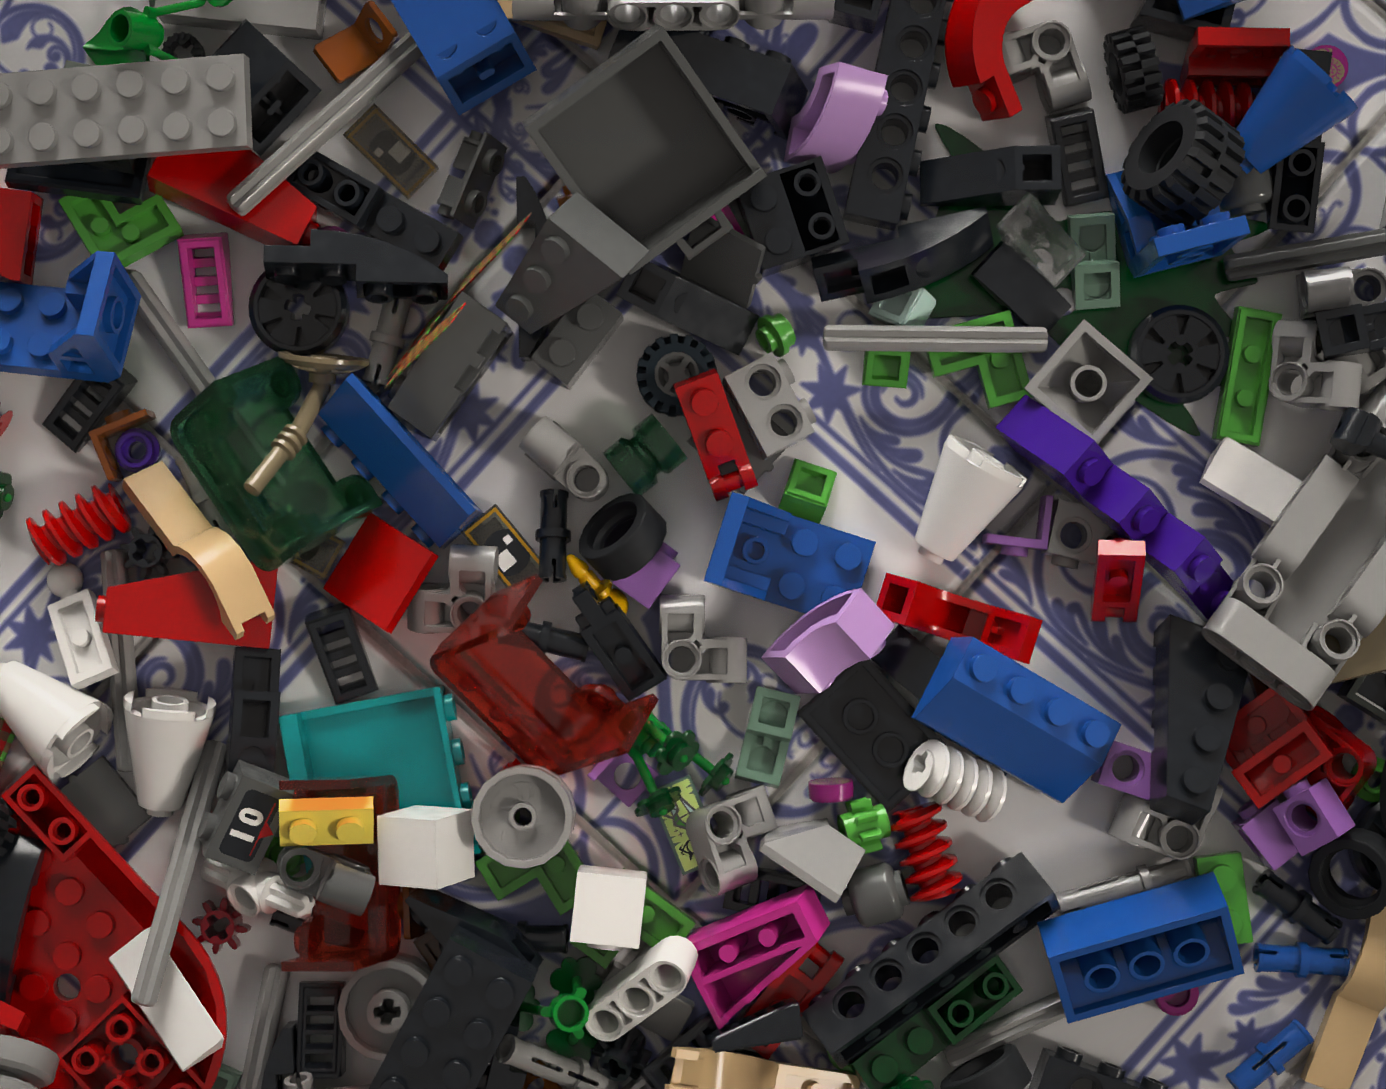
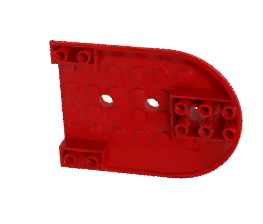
M36 764L33 765L1 797L15 811V814L11 815V817L17 820V828H10L8 832L39 838L46 845L38 884L32 886L13 968L16 979L10 1000V1005L26 1013L31 1021L23 1039L49 1048L57 1053L60 1058L54 1082L40 1089H212L222 1065L228 1027L225 996L219 975L211 958L190 929L179 920L170 956L224 1037L222 1048L182 1072L139 1005L131 1002V993L109 961V957L139 933L151 927L159 896ZM62 974H72L79 980L80 992L77 997L68 998L59 991L58 981ZM127 1043L136 1049L138 1056L135 1058V1064L122 1060L119 1054L120 1045Z

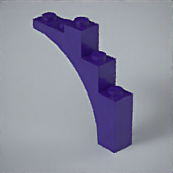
M1025 394L995 427L1015 452L1067 490L1121 538L1145 541V560L1179 593L1196 614L1207 623L1233 585V580L1220 565L1223 559L1207 538L1170 514L1150 488L1114 465L1094 439Z

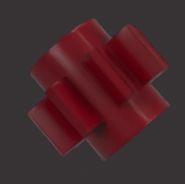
M227 895L222 898L219 907H216L211 900L202 903L203 909L207 914L192 919L193 924L200 926L202 935L197 939L200 943L206 940L213 944V954L220 952L225 942L232 949H237L241 946V943L236 935L238 933H246L252 927L249 924L243 923L242 914L230 905L231 903ZM228 918L230 924L226 929L217 932L213 925L218 919Z

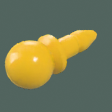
M573 554L567 555L566 561L571 574L578 578V582L582 584L588 581L601 600L610 596L615 604L618 603L626 615L629 604L625 594L618 589L612 588L610 580H600L592 570H589L586 562Z

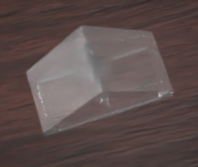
M1027 192L996 225L1002 242H1005L1055 288L1086 256L1083 250L1031 193Z

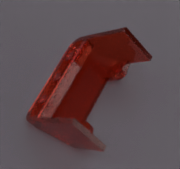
M536 574L494 592L439 644L430 658V666L433 672L526 764L544 766L554 773L562 775L628 753L659 699L654 694H650L623 703L617 697L615 691L605 684H586L577 687L522 631L531 619V612L527 605L543 581Z
M393 775L300 778L279 781V790H294L292 799L373 796L374 844L315 845L312 847L357 860L369 866L370 872L376 877L373 892L362 916H357L316 901V898L313 896L315 899L313 916L306 917L302 925L297 927L294 935V947L299 957L281 962L282 971L354 972L395 958L401 945V919L397 911V901L401 887L379 885L377 816L399 810V790L395 777Z

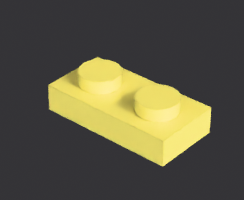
M373 796L279 799L280 847L374 844Z

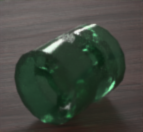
M652 413L632 429L633 437L630 440L621 437L603 452L606 459L635 494H645L658 483L657 474L660 472L669 474L688 459Z

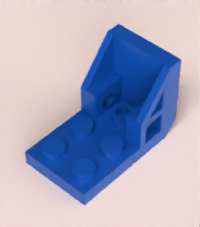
M1123 171L1106 175L1109 201L1112 212L1115 214V224L1126 264L1134 278L1221 256L1250 234L1246 215L1231 218L1229 211L1220 212L1219 205L1209 211L1208 215L1200 221L1196 219L1192 225L1184 227V223L1170 226L1124 193V184L1121 183Z
M96 251L70 272L66 288L0 282V372L110 383L121 377L141 294L115 252Z
M732 492L704 582L806 614L833 596L849 590L862 588L876 542L793 516L790 512Z

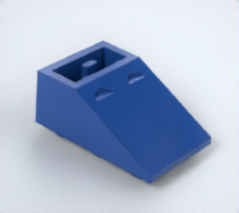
M391 0L459 116L537 70L497 0Z

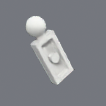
M66 562L62 566L54 565L48 572L47 586L54 595L61 597V600L48 605L47 608L72 687L80 690L119 673L108 633H102L103 623L95 622L96 595L88 588L80 591L84 581L83 574L76 565Z

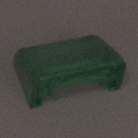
M278 356L213 381L173 418L170 426L171 438L175 447L250 560L263 571H273L291 562L370 515L383 505L372 485L360 475L351 474L336 482L309 439L292 461L286 460L258 496L251 495L245 490L243 484L272 450L271 442L277 438V435L286 424H292L295 419L289 408L300 397L301 382L293 366Z

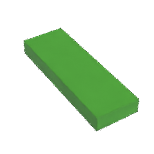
M1242 306L1234 307L1228 341L1229 363L1225 376L1221 381L1212 439L1222 441L1225 437H1229L1241 445L1252 447L1260 445L1269 393V377L1273 352L1272 334L1275 324L1278 320L1282 319V314Z

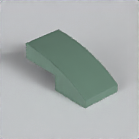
M1103 212L1067 215L1069 263L1074 309L1120 307V262L1116 260L1115 214Z
M761 686L756 687L735 779L760 785L764 784V786L778 789L801 696Z

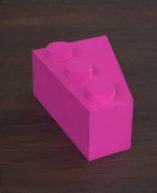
M808 884L695 929L687 938L696 947L698 953L697 962L691 976L719 1030L746 1004L755 999L774 979L783 974L810 950L830 925V921L814 889Z

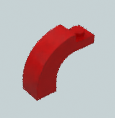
M954 0L951 7L945 34V57L949 78L953 88L969 87L973 104L979 112L982 121L1010 118L1023 110L1004 62L1002 42L1006 25L1012 15L1033 0Z
M890 573L885 575L876 604L893 623L949 641L951 637H975L1010 659L1026 664L1030 663L1043 621Z

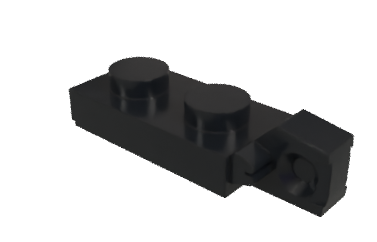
M588 581L572 589L574 595L572 600L582 612L575 617L581 636L629 702L667 679L666 671L618 603L615 604L610 596L601 600Z

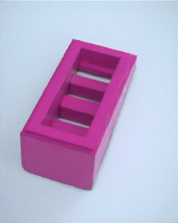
M228 232L188 234L177 239L188 328L234 325ZM214 248V256L195 257V249ZM216 267L217 274L196 276V268ZM218 285L219 293L197 294V286ZM220 303L221 311L198 313V304Z

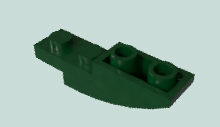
M996 955L849 1063V1066L866 1089H889L904 1078L911 1076L947 1046H955L1019 995L1023 989L1000 957Z

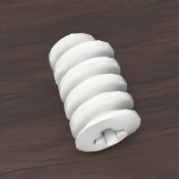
M930 739L922 743L913 752L904 769L903 784L906 789L911 792L918 790L922 797H932L938 804L947 803L951 810H961L965 816H975V819L979 822L992 820L1001 811L1006 798L1007 779L1002 770L996 766H989L983 760L975 759L967 753H961L952 746H946L936 739Z

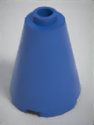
M1290 45L1285 50L1236 128L1245 142L1243 147L1245 158L1240 166L1246 174L1253 168L1262 174L1351 116L1358 109L1357 105L1344 90L1340 94L1337 92L1338 88L1332 82L1333 79L1301 50L1295 49L1293 45Z

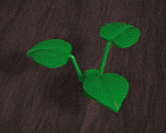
M189 0L156 8L145 6L143 13L133 7H123L115 11L108 18L101 30L83 45V49L96 65L150 61L149 56H154L161 60L178 59L158 49L164 39V29L161 23L157 21V16L199 8L206 1L212 6L224 7L233 0Z

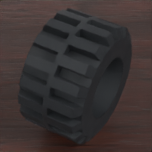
M1183 99L1177 104L1173 102L1166 106L1162 112L1154 115L1146 126L1144 125L1138 133L1135 141L1132 142L1122 166L1124 168L1121 174V183L1124 184L1123 191L1130 199L1170 226L1184 223V227L1192 225L1196 219L1200 221L1208 215L1209 211L1215 209L1234 186L1233 183L1239 177L1242 169L1240 164L1245 158V150H1243L1245 145L1244 138L1240 136L1238 130L1199 101Z

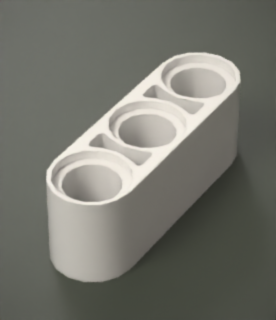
M681 936L666 937L602 984L589 1007V1017L585 1027L590 1035L604 1042L619 1039L682 993L687 986L698 958L697 949L693 943Z

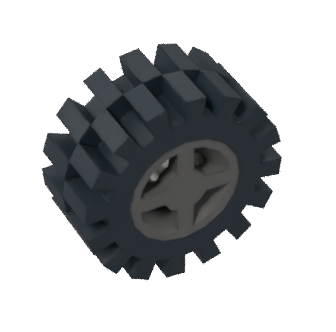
M670 334L669 337H660L651 346L648 345L642 357L639 358L636 373L639 392L647 405H650L654 411L666 414L668 417L684 416L673 384L714 368L717 370L715 359L712 353L707 350L706 345L701 341L694 340L692 336Z

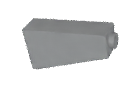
M149 0V5L156 8L189 0ZM233 0L224 7H215L206 1L199 8L157 17L164 24L235 31L247 19L262 34L323 40L327 0Z

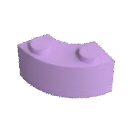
M842 62L820 67L807 103L791 119L784 162L798 164L822 156L826 171L830 174L838 172L846 165H852L873 126L876 116L882 115L887 106L888 92L885 90L888 75Z
M861 588L849 590L827 599L800 617L774 641L761 658L794 693L820 694L831 686L836 676L842 671L879 654L885 647L886 637L895 624Z

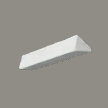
M1225 437L1209 456L1199 483L1272 526L1303 481L1235 440Z
M151 927L139 933L109 957L110 963L131 995ZM169 955L156 1004L153 1007L141 1005L139 1007L181 1071L184 1072L222 1048L224 1037Z

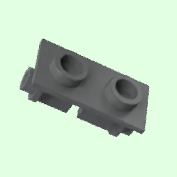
M472 130L469 137H464L453 167L465 172L463 179L448 175L440 197L436 202L440 205L437 213L451 220L455 218L467 227L474 229L478 217L483 214L486 208L487 196L493 181L503 168L504 155L508 147L487 132L482 134Z

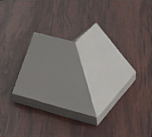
M1083 319L1023 389L1045 408L1098 443L1153 378Z
M828 818L778 826V828L760 836L759 846L761 853L835 904L841 897L866 851L831 827Z

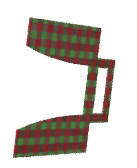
M532 212L464 278L448 302L424 326L386 379L395 372L384 389L450 327L466 305V302L426 337L448 305L517 235Z

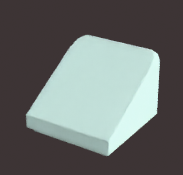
M921 287L890 299L874 302L868 314L887 325L924 326L936 305V299L926 289Z

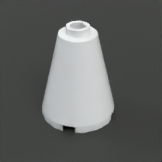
M950 434L944 443L915 535V541L921 545L918 552L925 558L940 565L944 559L953 562L1024 488L1028 478L1009 463L1002 464L993 457V453L962 437L957 435L953 437Z
M16 660L0 663V715L39 769L48 778L54 779V773L61 778L70 775L80 768L99 748L93 741L100 730L108 734L114 717L112 709L104 702Z
M146 688L145 697L134 698L135 690L130 691L124 696L123 709L138 805L147 809L146 813L148 815L170 817L174 815V811L184 807L216 713L217 704L209 696L207 704L197 701L198 692L190 690Z

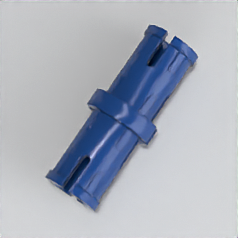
M1296 941L1294 946L1255 943L1253 948V961H1258V963L1253 965L1255 972L1293 973L1296 978H1306L1308 974L1347 977L1350 969V958L1344 959V956H1349V951L1343 947H1309L1307 942Z
M1294 1018L1287 1027L1266 1044L1262 1041L1254 1047L1256 1052L1225 1076L1235 1089H1255L1273 1073L1280 1075L1285 1070L1283 1065L1308 1044L1313 1043L1314 1039L1306 1028Z

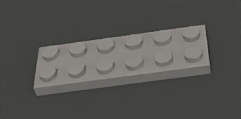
M244 53L0 73V169L253 149L249 57Z

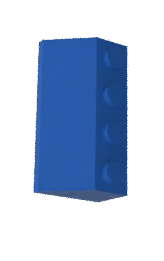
M353 373L343 381L318 413L326 422L320 428L323 433L338 448L344 443L356 455L351 461L352 465L367 481H370L375 476L386 489L381 494L382 498L398 515L405 510L414 519L416 524L411 529L428 548L435 543L439 548L445 549L484 514L392 411L387 408L373 390Z
M951 637L911 717L1058 803H1064L1103 765L1122 725L975 637Z
M1214 871L1037 922L1068 1024L1245 974L1229 908Z

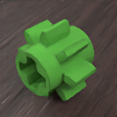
M866 797L845 802L847 813L837 815L838 831L865 849L864 854L882 850L883 847L880 839L891 836L890 821L885 807L882 804L872 806L871 798Z

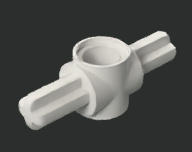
M264 857L255 875L209 858L203 861V867L200 870L202 879L225 888L229 902L243 916L253 918L260 912L272 914L277 910L302 919H307L312 914V908L315 905L313 896L291 889L285 885L280 878L276 863L271 859Z

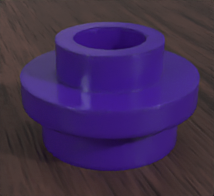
M132 428L119 436L115 443L114 453L117 462L122 468L129 472L137 473L158 462L161 448L158 439L153 433L142 428ZM141 442L146 448L145 455L141 459H135L131 453L132 447L136 443Z

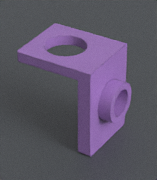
M1045 495L1040 497L1036 539L987 533L982 535L981 544L1001 546L1002 555L1028 557V549L1047 550L1053 496Z
M618 739L612 746L607 741H604L588 759V762L594 767L587 776L593 782L596 779L600 781L625 805L630 807L645 791L646 786L642 778L638 785L631 789H624L617 785L614 779L616 768L623 763H632L634 765L635 763L624 750L626 744L621 739ZM646 763L653 779L658 776V772Z

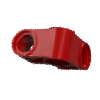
M1316 705L1312 711H1306L1305 713L1335 756L1316 768L1307 777V780L1312 786L1327 778L1342 804L1348 810L1355 796L1373 775L1377 767V758L1369 745L1365 744L1344 727L1333 714ZM1345 753H1349L1357 760L1358 771L1356 775L1347 772L1344 768L1342 759ZM1306 805V811L1317 819L1316 812Z

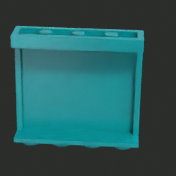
M444 685L279 716L288 774L294 792L293 799L373 796L374 844L315 845L312 847L329 853L340 854L369 866V870L376 877L375 882L379 881L378 815L413 805L473 809L470 783H462L459 765L466 763L461 738L454 739L451 721L457 720L455 699L453 693L445 694ZM474 835V862H475V861H476L475 854H480V853H482V847H481V846L479 845V843L476 841L475 835ZM303 855L306 873H308L311 868V859Z

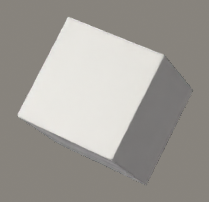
M413 805L378 815L379 885L438 890L475 877L474 831L471 823L472 809Z
M580 864L576 878L570 942L587 943L586 946L601 950L619 951L623 950V947L639 949L648 872Z

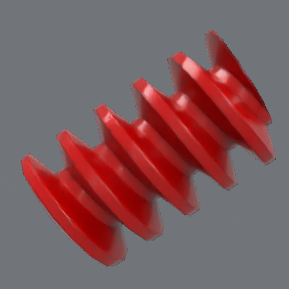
M1167 78L1163 84V101L1160 102L1161 105H1158L1157 113L1162 112L1166 106L1173 102L1177 104L1183 99L1190 101L1194 99L1236 129L1253 103L1255 94L1253 91L1251 92L1250 86L1246 82H1239L1233 90L1230 82L1221 81L1215 90L1210 80H1203L1197 89L1194 80L1185 79L1179 89L1176 79Z
M108 483L109 492L106 494L96 485L91 486L93 500L90 502L80 493L75 494L77 508L74 510L64 501L59 502L60 517L58 518L49 510H43L44 525L39 526L31 517L26 519L32 543L48 565H51V562L57 566L66 564L68 560L67 553L74 558L82 556L84 552L83 545L90 550L98 548L100 544L99 536L105 541L114 540L116 536L115 528L122 533L131 531L132 523L129 513L112 484Z
M935 801L915 805L892 813V815H899L900 820L890 826L891 832L904 833L905 836L894 844V847L899 850H909L910 855L899 862L900 867H911L915 870L913 874L904 879L905 884L919 885L920 890L909 897L910 902L936 900L961 890V888H952L961 882L963 877L959 871L948 870L958 860L955 854L942 853L953 842L948 836H937L948 825L945 819L932 818L943 809L942 804H938Z

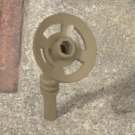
M278 351L280 359L298 369L309 372L308 382H313V385L292 424L284 426L277 435V438L271 442L272 450L243 484L248 493L258 496L286 460L292 461L296 454L300 452L302 446L308 442L306 435L331 390V384H336V375L363 369L369 366V359L328 353L311 354L309 357L294 355L288 351Z

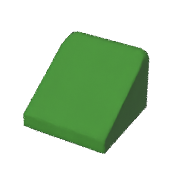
M864 351L862 385L906 389L911 352Z
M795 458L778 508L792 513L793 516L819 524L826 510L837 472Z

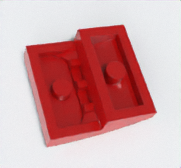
M1198 27L1191 38L1180 74V87L1185 79H1192L1196 87H1199L1203 80H1210L1214 87H1217L1221 81H1228L1232 87H1236L1239 82H1246L1250 88H1262L1278 63L1279 58L1290 46V28Z
M369 512L323 589L378 627L392 634L439 556L385 520Z
M1268 688L1238 710L1225 760L1233 769L1231 771L1233 776L1257 808L1260 809L1335 755L1305 711L1287 701L1271 688Z

